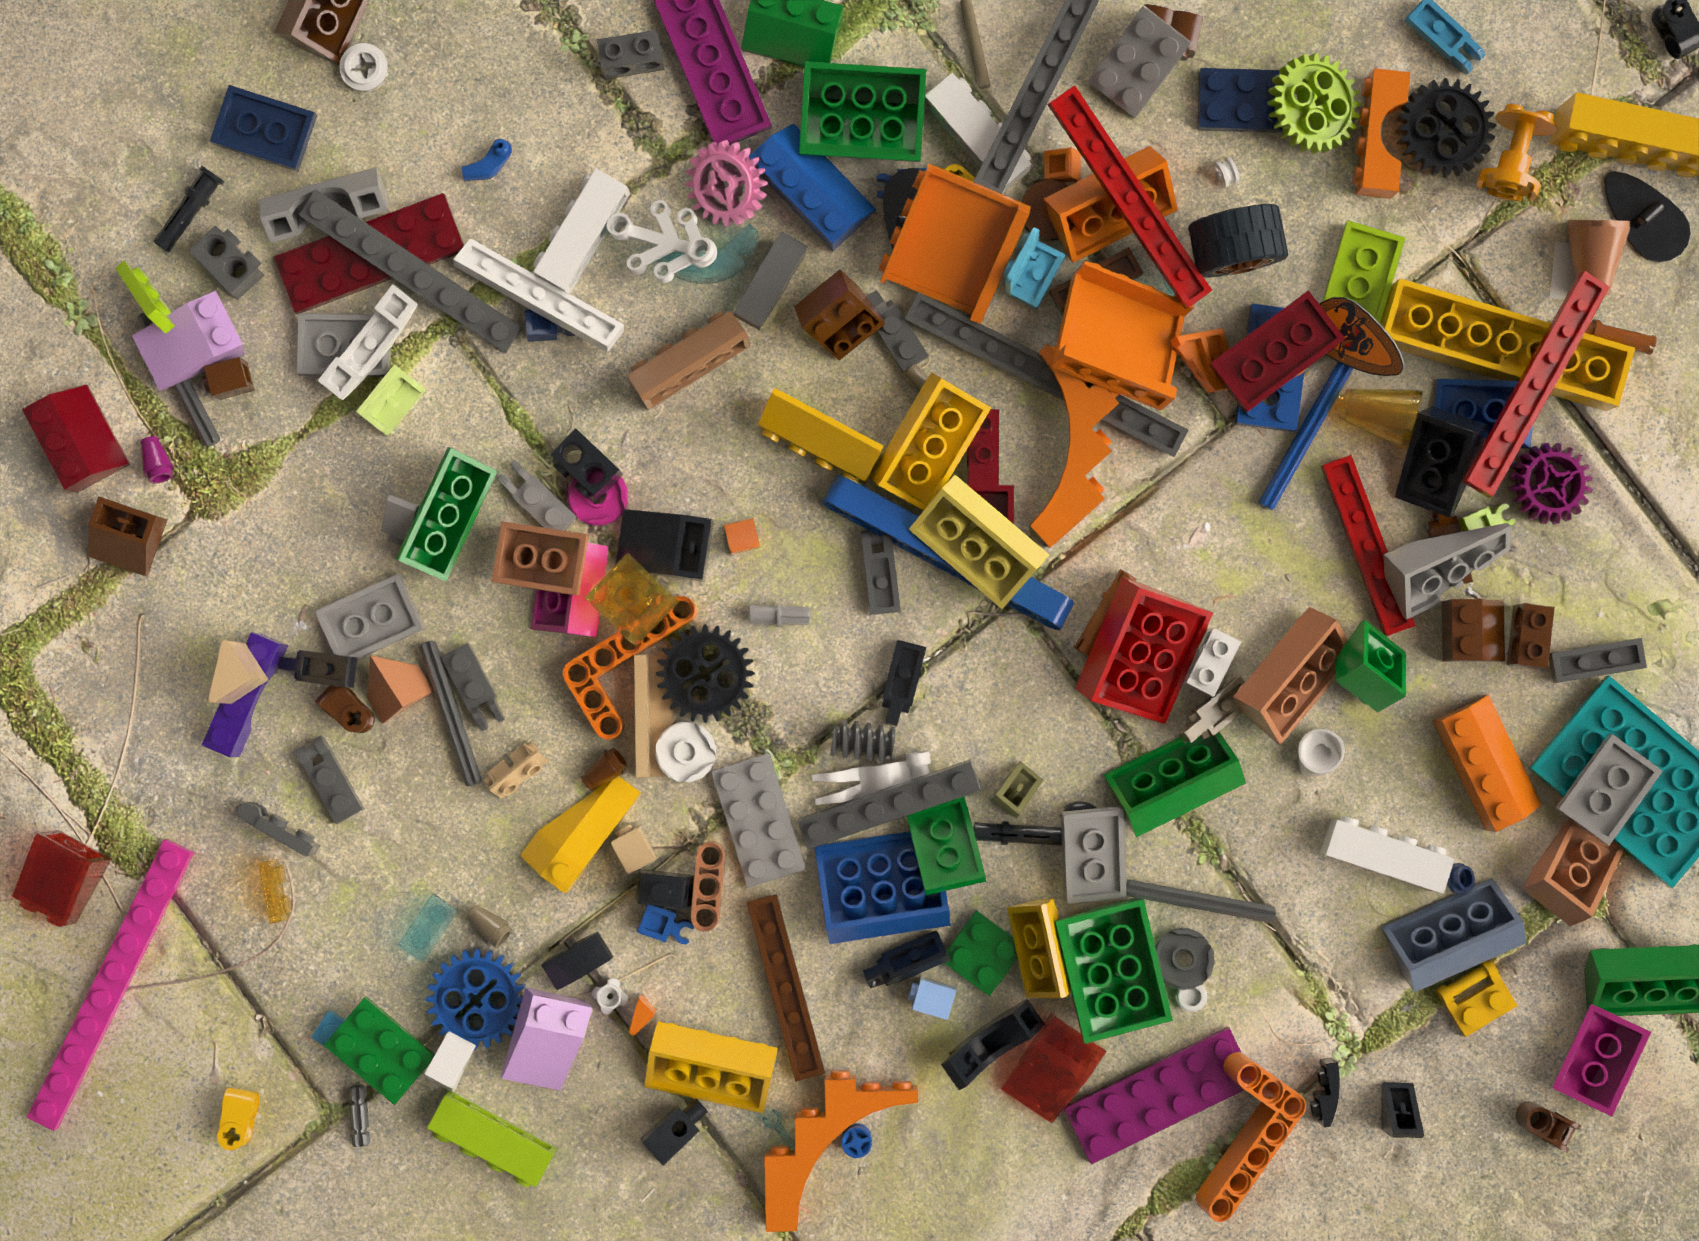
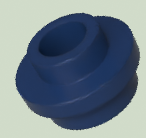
M1454 863L1447 885L1453 893L1463 894L1473 887L1475 876L1470 867L1462 863Z

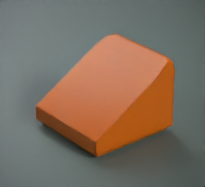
M1072 147L1044 151V180L1060 182L1080 181L1081 154L1079 151Z
M754 518L724 525L731 555L761 548Z
M643 995L639 996L629 1031L632 1036H635L657 1013V1009Z

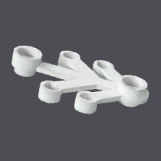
M663 200L655 201L650 207V212L659 222L663 234L633 225L629 217L624 213L613 214L607 221V229L616 240H626L630 237L656 245V247L641 254H633L628 258L627 267L635 275L643 274L648 264L675 251L683 255L668 263L660 262L654 268V275L661 283L670 282L674 277V273L690 265L700 268L707 267L716 259V245L709 238L701 236L696 225L698 221L697 216L690 208L680 210L677 215V220L682 228L686 229L690 242L679 239L669 217L671 210ZM659 208H665L661 214H656ZM686 216H692L688 222H683ZM626 226L623 231L618 232L621 227ZM701 251H707L705 255L698 257ZM641 261L639 267L633 268L635 262ZM668 269L666 275L660 276L662 270Z

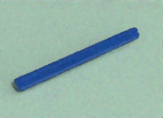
M1337 362L1261 496L1259 504L1264 508L1273 510L1276 507L1353 368Z

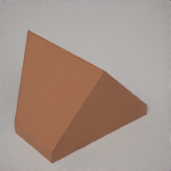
M370 655L367 699L383 724L434 693L432 684L419 665Z

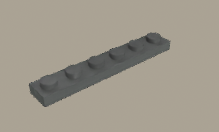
M969 759L801 817L798 820V824L808 849L980 791L981 785L972 761Z

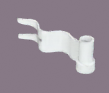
M919 751L905 754L906 761L811 775L812 781H860V784L846 790L815 799V804L821 805L849 801L929 774L928 764H931L930 752Z

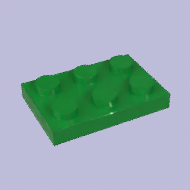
M965 796L906 816L925 895L986 882V875Z
M367 996L361 1000L324 1044L328 1050L393 1105L397 1104L429 1066L435 1056L430 1049Z

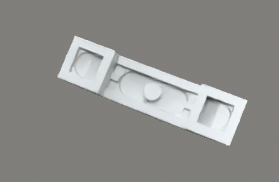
M392 284L374 307L376 312L342 356L340 358L336 357L318 381L338 398L344 400L386 354L406 326L418 304Z

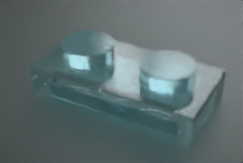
M435 893L431 894L397 946L423 963L459 910Z

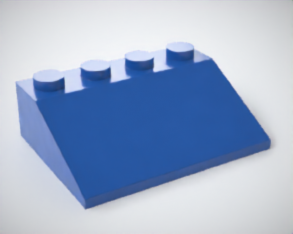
M910 831L815 847L829 944L951 926L946 891L925 895Z

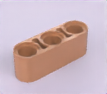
M708 841L701 845L696 855L691 922L697 930L702 932L714 929L719 922L721 914L726 854L724 847L716 841ZM707 847L717 849L720 856L718 862L714 864L707 863L703 858L704 849ZM704 878L713 879L717 885L716 892L713 894L704 893L700 888L701 880ZM706 908L712 911L714 921L708 925L699 922L697 916L699 910Z

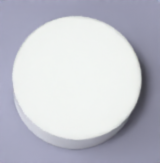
M1202 985L1192 990L1176 989L1175 999L1177 1004L1185 1011L1196 1012L1206 1004L1207 992Z

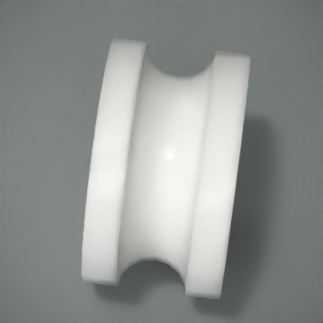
M1231 157L1225 158L1224 163L1218 161L1214 164L1216 176L1223 188L1229 187L1230 182L1236 184L1240 181L1237 167Z

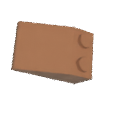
M501 521L491 582L579 596L589 535Z
M1568 819L1533 866L1522 890L1569 926H1573L1593 917L1624 849L1614 841L1609 846L1604 845Z

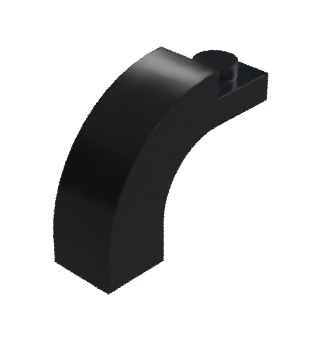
M1026 999L1001 1013L967 1037L949 1053L950 1056L941 1066L957 1089L961 1090L967 1087L997 1058L1014 1047L1030 1040L1045 1023L1030 1001Z

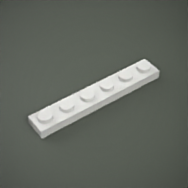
M471 238L453 259L454 267L607 353L624 332V324Z

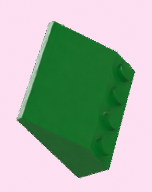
M805 61L799 155L921 162L927 69Z
M1130 898L1054 921L1084 1044L1173 1021L1144 899Z

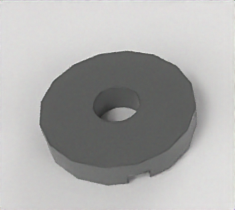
M1189 928L1174 929L1164 934L1156 943L1155 948L1163 981L1167 986L1177 990H1192L1202 985L1212 974L1215 964L1214 951L1201 933ZM1186 951L1190 954L1192 963L1189 967L1184 968L1176 963L1175 956L1177 952Z

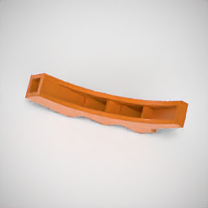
M1048 343L1038 353L1053 372L1063 394L1069 422V446L1066 465L1058 487L1046 507L1030 523V526L1051 548L1105 499L1101 494L1105 490L1094 477L1088 480L1085 475L1112 452L1108 447L1112 443L1111 440L1101 429L1095 432L1092 427L1119 404L1115 399L1119 394L1095 384L1089 389L1086 385L1087 381L1052 368L1056 345L1052 348Z
M832 1070L831 1075H825V1112H819V1108H802L801 1113H795V1150H790L789 1146L778 1145L772 1146L771 1151H765L766 1232L797 1231L799 1205L805 1183L816 1161L828 1145L850 1125L871 1113L892 1106L918 1103L917 1085L911 1086V1081H894L893 1086H880V1082L867 1081L862 1082V1087H856V1075H849V1070Z

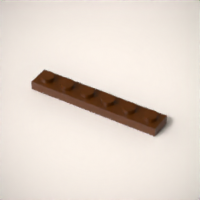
M774 894L748 901V909L795 1082L825 1074L778 896Z

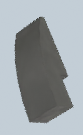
M781 232L733 314L734 317L760 330L787 289L792 276L802 263L808 246Z

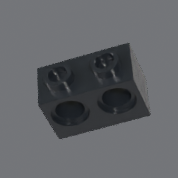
M576 428L550 454L556 461L552 466L565 478L570 474L578 482L574 487L587 499L592 495L599 501L623 476L620 469ZM573 450L581 451V458L578 462H567L569 452ZM593 471H602L603 479L599 483L590 484L588 482V477Z

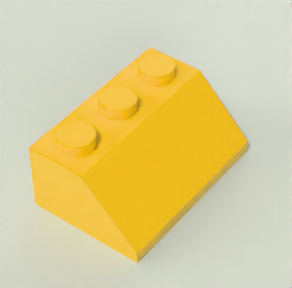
M1054 898L1036 899L1007 907L1026 998L1066 997L1071 990L1054 922L1059 917Z

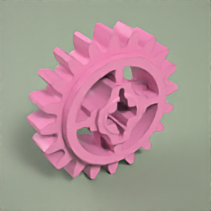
M724 140L719 145L716 142L708 144V149L702 148L698 150L700 157L691 158L690 161L695 168L686 170V173L692 176L693 180L686 182L685 186L692 187L694 191L687 197L689 199L697 198L698 202L693 208L694 210L704 208L703 219L713 215L712 222L714 225L722 220L725 227L732 225L733 222L739 225L744 222V218L748 220L754 217L753 211L762 208V205L757 200H761L767 195L760 191L759 188L767 185L768 182L759 179V175L763 174L765 169L755 168L759 157L750 160L748 158L750 148L740 152L739 142L729 146L728 140ZM725 161H728L735 165L739 169V171L734 169L731 164H726ZM712 166L714 170L710 171L711 177L710 181L708 182V173ZM724 181H727L729 186H725ZM745 184V193L742 201L739 202L738 197L742 196L741 191L743 185Z

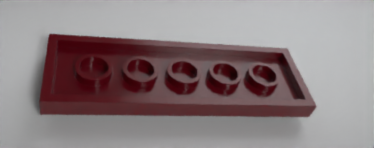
M444 193L365 222L428 265L457 255L465 246ZM331 236L274 256L292 307L297 315L298 313L307 312L394 279Z

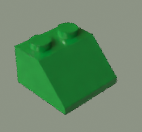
M1363 620L1359 623L1336 658L1335 681L1342 688H1346L1358 697L1363 704H1367L1378 713L1406 697V652L1366 620Z

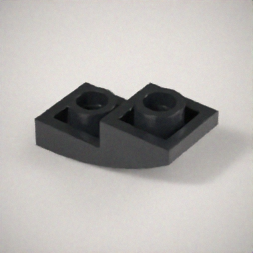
M597 931L573 943L570 948L546 959L541 966L556 990H559L599 968L614 956Z
M1332 1057L1319 1059L1321 1068L1317 1069V1078L1320 1087H1324L1325 1090L1314 1091V1101H1310L1313 1119L1318 1120V1123L1324 1128L1331 1127L1339 1100V1065Z

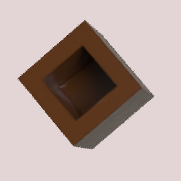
M240 357L204 366L206 376H203V384L208 394L211 393V396L219 400L255 391L248 362Z

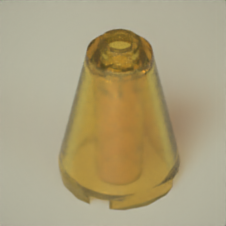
M1347 388L1345 394L1339 393L1335 411L1340 412V419L1400 449L1408 450L1424 391L1416 389Z

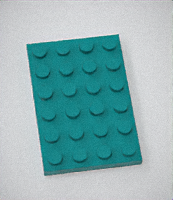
M1610 675L1605 676L1528 769L1563 798L1608 734H1613L1660 768L1663 772L1613 841L1668 888H1674L1699 858V751Z

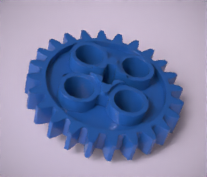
M480 948L475 950L473 957L470 956L467 949L462 952V960L455 954L452 955V966L446 962L441 963L440 966L444 973L434 972L432 975L438 983H430L427 986L428 989L435 993L425 998V1001L434 1003V1006L427 1010V1014L437 1015V1018L431 1023L432 1026L438 1024L443 1026L439 1035L451 1032L467 1041H471L472 1044L476 1045L474 1050L478 1048L480 1041H483L486 1049L491 1046V1038H494L500 1044L503 1041L501 1032L508 1036L512 1035L513 1032L509 1024H516L517 1017H515V1014L519 1013L520 1006L518 1004L522 1002L523 995H519V991L526 987V984L516 983V980L522 975L521 972L511 974L510 970L513 968L514 963L511 962L504 966L502 964L504 960L503 954L496 960L492 959L493 950H489L485 957H482ZM479 969L484 973L485 981L483 984L476 985L471 982L469 977L471 970ZM492 979H496L497 984L481 998L480 1001L483 1005L476 1003L461 1019H458L456 1014L473 998L472 994H478ZM450 991H457L461 994L462 1004L460 1006L449 1004L447 995ZM500 991L504 993L507 1000L504 1006L498 1007L491 1002V994L493 992ZM472 1013L480 1014L484 1019L483 1027H472L468 1020L469 1015Z

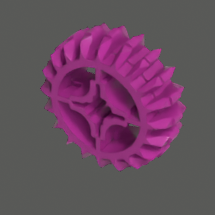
M1543 443L1540 449L1537 446H1533L1529 449V454L1526 452L1522 453L1519 456L1521 462H1515L1512 465L1513 469L1518 473H1512L1508 477L1511 481L1516 482V485L1508 487V491H1516L1518 495L1511 502H1521L1523 504L1518 512L1525 513L1530 510L1528 519L1532 521L1539 516V522L1543 525L1547 524L1549 519L1553 525L1560 523L1561 519L1566 522L1572 519V514H1580L1582 510L1579 505H1587L1589 502L1583 494H1590L1593 491L1591 487L1586 486V482L1592 481L1593 477L1590 475L1585 476L1584 471L1588 470L1590 465L1584 464L1580 466L1579 464L1583 455L1578 454L1571 457L1573 448L1567 447L1562 451L1560 443L1554 444L1552 448L1549 443ZM1546 460L1557 462L1566 471L1563 473L1556 471L1552 464L1548 465ZM1535 466L1536 482L1530 488L1529 478ZM1561 478V480L1554 483L1555 486L1540 490L1542 486L1547 485V481ZM1571 480V492L1568 499L1565 500V497H1567L1565 485ZM1543 495L1549 503H1553L1555 508L1541 504L1534 496Z

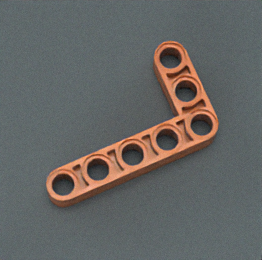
M678 596L671 599L565 665L563 678L599 737L615 739L625 729L622 716L599 678L632 659L634 655L642 653L691 623L696 618L697 607L690 598ZM681 602H687L691 607L689 616L684 619H679L675 615V607ZM654 618H661L665 624L664 630L660 634H652L649 630L650 621ZM633 633L638 638V645L633 650H626L623 646V639L627 634ZM603 649H608L612 654L611 663L607 666H600L597 662V655ZM577 665L583 666L586 671L585 678L580 682H575L571 677V670ZM597 691L601 695L602 700L601 704L593 709L588 706L586 698L590 692ZM607 717H612L617 722V729L611 735L606 734L602 729V723Z
M1241 1052L1232 1053L1226 1058L1224 1072L1230 1079L1261 1102L1196 1194L1197 1205L1216 1222H1224L1233 1215L1306 1110V1101L1299 1093Z

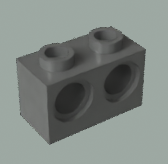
M657 30L597 39L601 69L605 79L665 70Z
M214 226L189 251L232 296L239 300L264 276L258 268L261 262L249 250L244 254L237 245L241 241L229 229L223 232L217 226ZM218 244H224L223 253L219 256H214V248ZM244 265V274L239 278H234V270L238 266Z

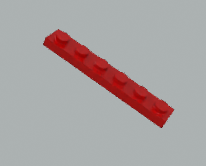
M1352 455L1320 466L1383 634L1389 636L1416 626L1413 617L1405 619L1402 616L1385 579L1384 554L1388 553Z

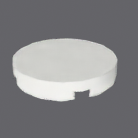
M678 722L669 726L660 734L655 745V758L659 768L667 777L678 782H693L703 778L714 764L716 745L713 737L703 726L693 722Z

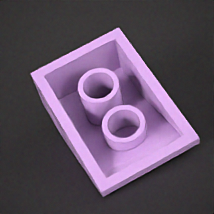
M216 291L192 300L169 314L168 316L175 327L167 334L153 323L132 336L159 391L205 372L204 366L245 355L243 343Z
M525 988L501 1078L561 1090L584 1039L592 1007L582 999Z

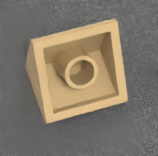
M228 640L221 641L208 702L232 704L268 681L265 673L245 643Z

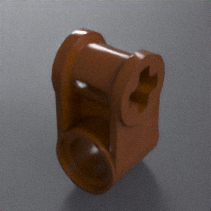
M329 685L315 700L324 712L334 718L349 732L366 733L374 726L375 717L373 712L350 688ZM355 713L362 714L359 718L362 722L361 725L354 724L356 721L355 717H353Z
M1531 1101L1520 1104L1516 1110V1120L1519 1125L1541 1137L1545 1142L1568 1153L1569 1148L1567 1145L1575 1130H1579L1581 1125ZM1538 1111V1121L1530 1124L1531 1115Z

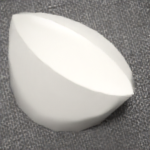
M1326 729L1312 730L1307 733L1300 741L1298 748V763L1301 774L1303 776L1316 777L1328 774L1338 768L1345 755V746L1342 738Z

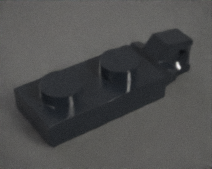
M897 640L882 697V707L889 709L885 724L897 727L901 712L909 713L927 647Z
M299 650L297 651L296 658L280 657L278 669L295 671L294 678L296 681L354 688L357 657Z
M935 930L882 953V957L876 961L877 965L863 970V973L870 988L883 984L889 986L950 961L938 931Z

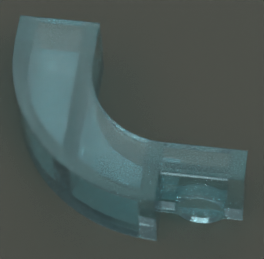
M749 223L726 246L717 250L716 259L712 264L702 268L690 265L674 273V276L695 284H713L734 277L746 268L745 261L740 256L742 254L745 256L749 255L758 246V231ZM675 251L656 261L658 263H668L683 254ZM700 252L698 257L705 255L706 252Z

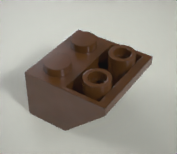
M841 269L794 306L802 329L839 361L885 325L883 318L860 287Z
M98 496L88 524V557L148 577L168 519Z

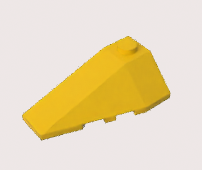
M620 776L614 778L538 830L520 856L541 877L566 894L578 881L642 792Z

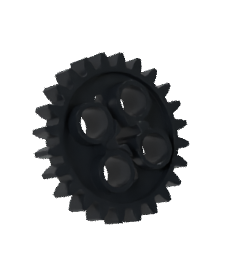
M1447 78L1441 81L1440 86H1438L1435 80H1432L1428 84V89L1422 84L1417 89L1418 94L1412 92L1408 96L1410 103L1407 102L1401 107V110L1405 113L1399 114L1396 120L1403 123V125L1398 126L1395 133L1403 134L1404 136L1397 142V145L1407 146L1402 155L1412 154L1411 166L1418 161L1422 163L1420 167L1421 173L1429 167L1431 168L1432 177H1435L1440 170H1442L1444 178L1450 176L1452 170L1456 176H1460L1463 173V167L1468 172L1474 168V163L1479 164L1484 160L1482 154H1487L1491 150L1490 146L1486 143H1491L1495 136L1488 132L1492 131L1496 124L1488 122V119L1495 113L1493 111L1485 112L1484 108L1489 104V100L1479 102L1478 98L1482 92L1478 91L1472 95L1470 93L1472 84L1469 83L1464 89H1461L1459 79L1452 86H1449ZM1439 102L1447 103L1451 109L1450 113L1442 111ZM1461 122L1470 124L1473 132L1471 134L1466 133L1462 129ZM1418 124H1426L1430 128V134L1422 133L1419 130ZM1445 124L1449 127L1447 132L1442 130ZM1441 144L1449 145L1452 149V155L1443 153L1440 147Z
M707 624L703 625L701 633H698L695 626H691V635L689 636L682 630L679 631L681 637L679 642L672 638L669 639L673 646L672 650L662 648V651L668 656L667 659L657 660V663L665 666L663 671L656 672L657 676L664 677V682L658 684L657 687L667 688L668 691L662 696V699L672 698L674 700L670 705L671 710L678 706L682 707L680 717H684L688 711L691 712V721L693 722L696 721L699 714L702 715L704 723H708L709 716L712 714L717 722L720 721V712L722 711L728 717H731L730 707L733 705L741 709L742 707L738 699L740 697L749 699V696L744 692V688L754 687L752 683L747 681V677L755 675V672L747 670L746 667L754 661L753 659H744L743 657L749 649L742 648L739 650L738 646L741 639L737 638L731 642L730 630L721 636L720 626H716L713 633L709 632ZM710 644H714L719 648V656L712 662L706 661L703 656L704 648ZM729 659V664L710 674L711 680L709 682L706 679H700L688 688H682L683 683L701 674L700 668L702 666L710 669L722 660ZM682 660H689L693 665V671L687 677H682L677 672V665ZM726 670L731 671L735 676L734 684L728 688L721 687L718 682L720 673ZM697 686H704L708 690V698L703 703H696L692 698V692Z

